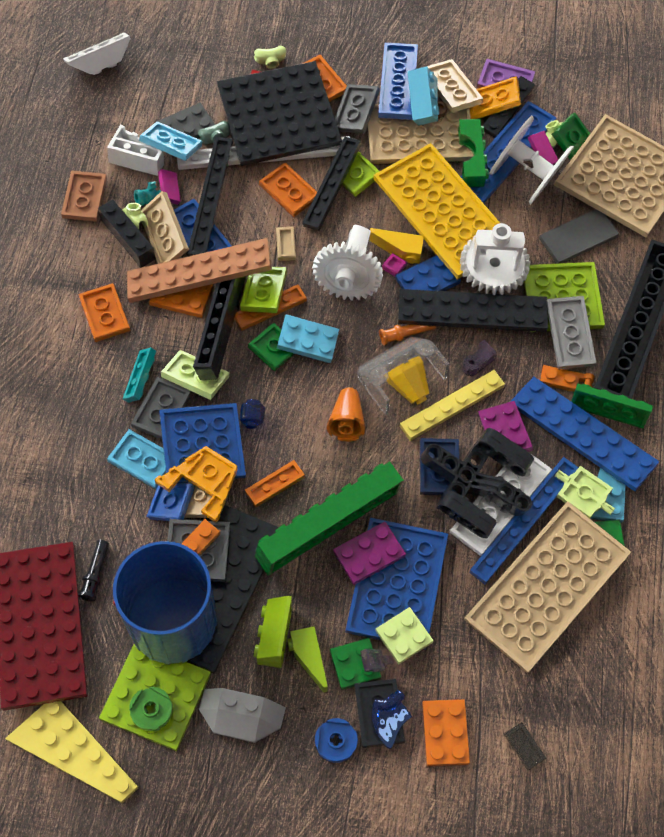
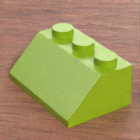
M292 596L268 599L267 606L263 605L261 618H264L263 625H259L257 637L260 638V643L255 645L254 657L257 658L258 665L282 668L292 614Z

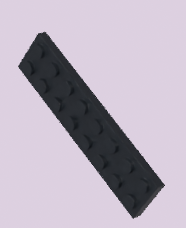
M400 289L398 324L547 332V297Z

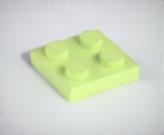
M410 607L375 630L398 665L433 643V639Z

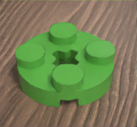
M149 687L148 689H142L130 701V716L134 724L142 730L158 731L169 722L172 716V702L168 694L160 688ZM155 704L156 712L147 714L146 706Z

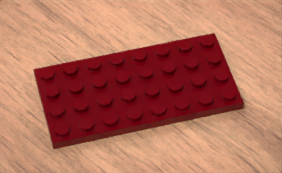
M67 542L0 553L1 709L5 711L88 697L74 543Z

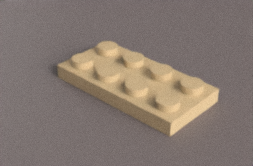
M453 59L427 66L438 78V95L452 113L483 104V97Z
M161 191L141 210L148 220V226L145 230L151 245L154 247L158 264L179 259L189 250L168 194Z

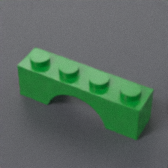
M459 119L458 125L459 144L469 148L474 155L470 160L463 162L462 179L469 187H484L485 180L489 178V171L485 169V165H487V154H484L486 142L482 140V137H484V126H481L480 119Z

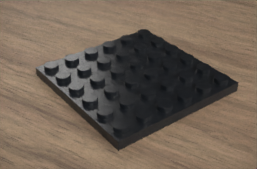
M316 61L217 81V87L240 166L341 145L342 139Z

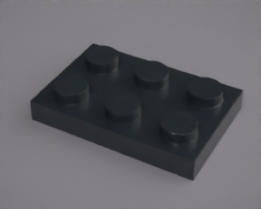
M396 679L355 683L354 688L362 748L385 746L379 736V728L384 729L387 719L394 717L395 713L399 715L401 712ZM381 719L385 721L383 725L380 724ZM403 724L398 730L394 744L405 743Z

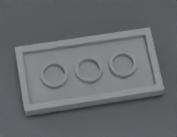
M584 296L547 299V311L558 370L595 366L596 358Z

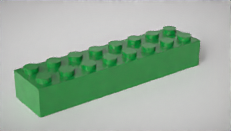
M389 461L385 465L383 463L379 464L369 475L365 473L357 479L358 482L353 485L351 483L347 484L341 489L342 492L337 495L335 493L331 494L325 499L326 502L321 505L315 504L305 515L299 514L296 516L291 524L287 526L284 524L277 528L275 534L270 537L268 535L262 537L258 541L259 544L257 545L255 558L266 574L269 576L395 496L404 480Z

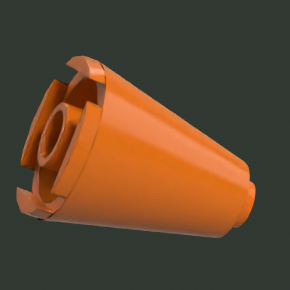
M351 387L341 390L327 423L329 435L337 436V440L356 441L359 439V436L365 434V422L359 393Z

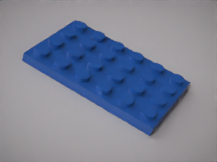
M370 518L368 530L386 522L406 553V557L355 585L345 633L381 640L375 631L376 628L409 607L429 633L448 533Z

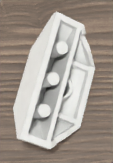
M122 33L63 58L64 62L86 73L99 74L102 72V69L115 67L122 60L130 41V36Z

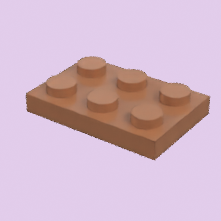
M71 171L61 212L62 218L97 222L99 216L98 208L102 203L107 180L106 174Z

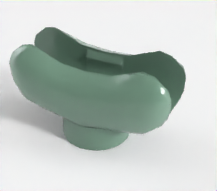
M221 121L214 126L198 131V135L201 137L199 140L203 141V144L214 143L215 137L226 138L231 133L227 121Z

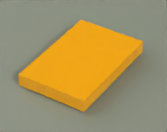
M517 76L476 89L483 97V104L469 108L470 118H482L521 105Z

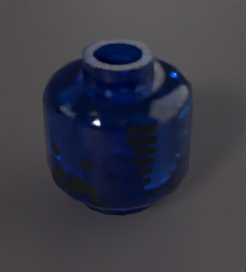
M256 399L246 400L241 405L240 422L249 429H256L257 426L264 423L265 406Z

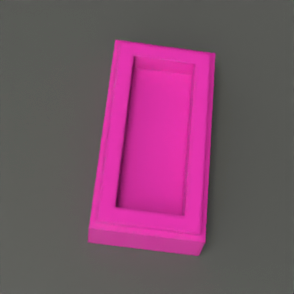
M545 131L528 137L535 152L539 151V155L552 165L557 163L558 158Z
M160 169L158 172L160 189L168 194L172 204L178 205L181 200L177 173Z

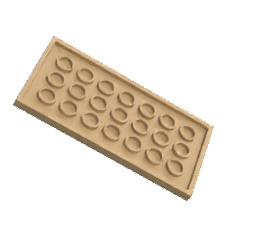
M567 501L466 615L464 620L528 674L626 560L631 551Z

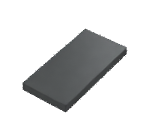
M595 209L541 234L539 240L557 264H561L617 238L619 233L607 216Z

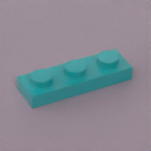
M151 347L139 351L123 396V400L128 403L140 400L143 395L144 385L149 378L150 368L155 361L156 350Z

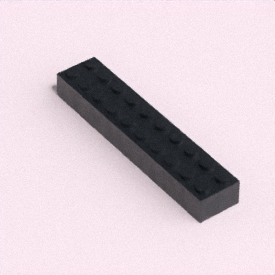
M651 239L595 384V389L607 390L612 394L627 396L629 399L633 397L664 313V243Z

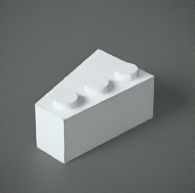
M123 125L119 126L107 147L109 163L158 176V172L164 166V151L139 141L137 133L125 130Z

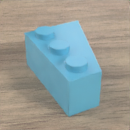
M427 66L407 71L413 121L418 126L437 122L439 115L438 78Z

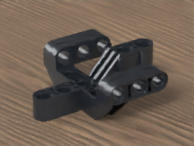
M487 428L481 434L463 461L437 444L429 445L421 454V461L425 466L450 482L440 497L436 508L483 539L489 537L497 522L485 512V509L478 508L468 501L467 497L464 498L466 493L485 497L486 502H493L499 506L501 512H509L514 516L523 515L532 506L531 498L522 492L521 489L504 480L503 477L479 473L488 457H491L518 476H525L534 461V457L529 452L492 428ZM429 452L433 453L435 458H431ZM471 459L474 460L477 465L472 464ZM445 463L449 464L451 469H448ZM461 474L467 477V481L462 478ZM501 491L505 492L506 497L501 494ZM517 502L522 504L523 509L518 506Z

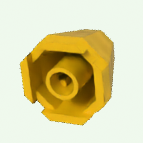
M420 356L408 360L405 364H400L384 376L387 382L411 404L416 402L418 405L427 400L426 396L429 394L424 364Z

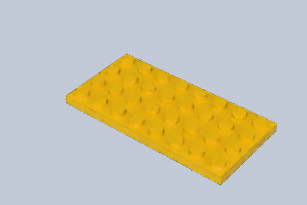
M432 143L374 174L373 179L416 231L424 237L426 243L456 279L461 278L463 271L460 270V258L464 246L467 245L469 240L473 241L477 230H493L495 225L500 224L497 218Z

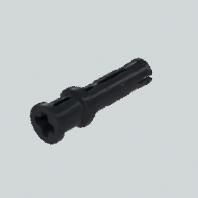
M97 540L88 573L82 579L84 582L82 590L78 593V597L82 600L89 602L96 600L97 586L101 583L99 576L109 547L107 541ZM100 554L97 567H95L96 562H97V559H98V555Z

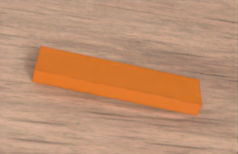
M299 284L282 292L277 313L240 310L236 312L234 319L241 331L306 302L307 298Z

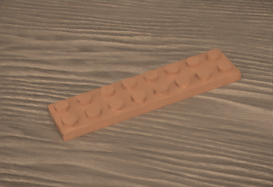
M268 238L127 271L128 300L130 303L270 271L272 266Z

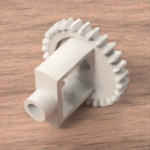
M503 223L495 225L493 230H477L473 241L469 240L461 252L460 270L463 271V277H467L466 282L473 281L472 287L479 285L478 291L485 288V294L492 290L493 295L496 294L497 290L503 295L504 289L510 293L511 288L516 290L518 285L521 286L523 280H526L530 269V256L527 254V249L524 248V233L512 232L511 228Z
M353 225L346 244L344 241L341 247H339L338 242L334 243V247L329 244L327 248L323 247L315 257L312 267L313 275H316L315 281H319V286H324V291L330 290V295L336 293V298L342 295L343 300L347 296L351 301H353L354 297L360 300L361 296L365 299L368 295L372 296L373 292H377L378 287H380L383 277L381 263L377 262L376 256L372 258V252L366 254V247L371 233L369 229Z

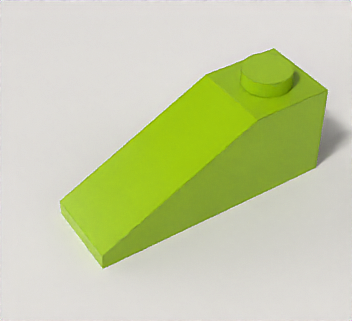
M315 626L290 631V638L287 639L289 651L294 652V657L323 693L327 692L328 686Z

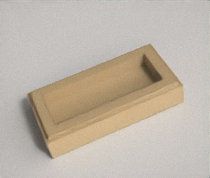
M277 227L278 261L296 260L294 227Z

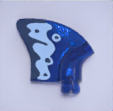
M397 690L394 694L392 693L384 700L374 699L372 707L374 729L387 749L393 747L400 728L412 717L407 708L402 704V701L405 700V695L400 690Z

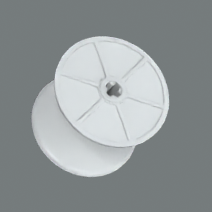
M530 116L518 130L489 172L490 175L496 173L506 159L511 156L524 166V170L528 169L541 178L543 181L529 200L530 205L546 187L574 148V146H570L557 163L552 165L539 155V151L535 152L521 142V139L534 120L533 116ZM523 161L532 162L533 168H530Z

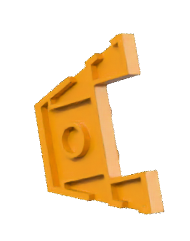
M205 446L186 458L185 462L179 466L170 468L168 473L156 477L155 483L170 492L183 477L212 496L201 512L217 523L238 468L236 464Z

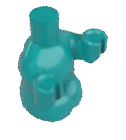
M155 181L149 182L147 189L134 191L135 203L144 206L161 192V190H155L157 188Z

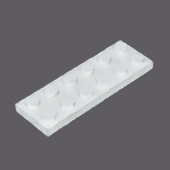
M533 456L534 461L525 476H518L503 467L495 477H503L504 480L531 497L552 469ZM501 491V494L506 497L505 492ZM478 496L473 504L480 509H485V512L497 522L489 537L483 539L458 522L451 528L450 534L482 556L514 515L509 512H501L499 506L493 502H486L485 497ZM517 502L518 506L522 508V504Z

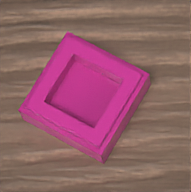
M392 253L382 265V269L395 277L396 274L403 271L407 266V262Z

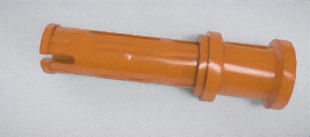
M394 325V328L380 329L379 336L382 344L387 345L388 342L402 341L404 337L436 329V326Z

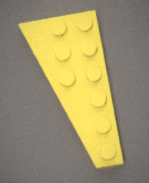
M61 701L43 704L5 738L23 750L32 753L121 803L138 789V786Z

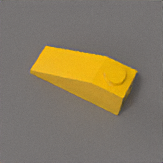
M370 228V242L390 254H395L407 263L420 264L423 236Z

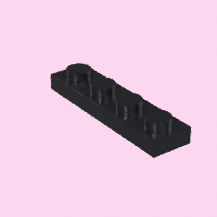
M520 76L518 82L522 105L534 89L535 84ZM521 105L491 114L483 125L484 131L496 138Z

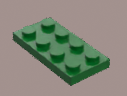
M578 383L571 402L588 413L642 429L653 408V405L645 401H636L624 395L612 394L607 390H599L587 384Z

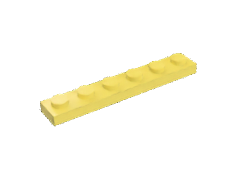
M493 370L401 422L400 428L411 441L504 388L505 383L496 371Z

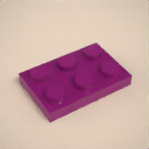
M515 401L478 411L484 431L487 428L495 429L527 452L533 451L531 441Z
M386 522L333 549V553L353 585L406 557V553Z

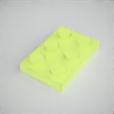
M180 350L161 371V377L211 400L229 378L230 372L221 369L218 380H200L193 368L195 356Z

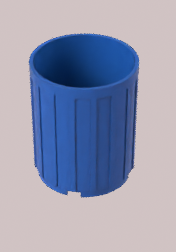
M169 541L146 544L126 557L114 578L113 597L116 608L136 648L150 660L165 664L186 662L201 654L208 643L212 641L215 627L217 626L211 579L207 566L201 557L187 546Z

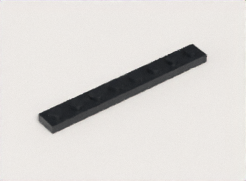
M215 137L187 252L188 257L208 252L232 149V139Z

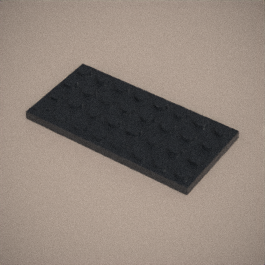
M224 505L218 522H230L226 581H211L216 607L217 626L215 627L212 641L208 643L203 652L186 661L215 674L264 573V569L255 558L257 545L259 544L258 541L266 535L270 537L275 534V530L279 528L227 505ZM201 518L200 520L203 521L204 519H206L207 521H212L209 518Z

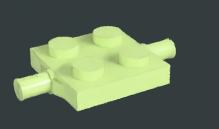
M580 466L570 476L561 470L556 473L555 477L564 482V486L557 494V498L564 503L568 501L589 519L600 509H603L610 515L614 512L615 508L606 502L613 488L585 468Z

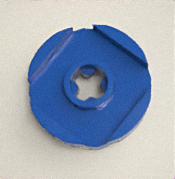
M340 718L329 719L317 729L315 746L319 756L325 760L340 763L350 759L356 750L357 733L346 720ZM335 735H338L339 739L342 740V743H338V746H334L333 742H330V739H333Z

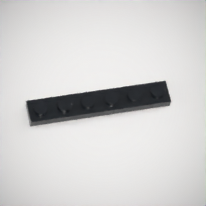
M344 137L302 222L303 227L320 231L362 145L360 140Z

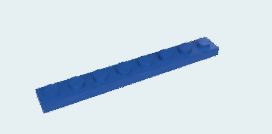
M563 457L531 495V508L523 515L512 518L470 569L469 573L486 585L557 498V494L563 488L564 482L555 477L556 473L561 470L570 476L579 467Z

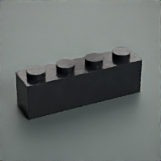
M113 199L98 208L101 221L140 268L156 259L154 247Z

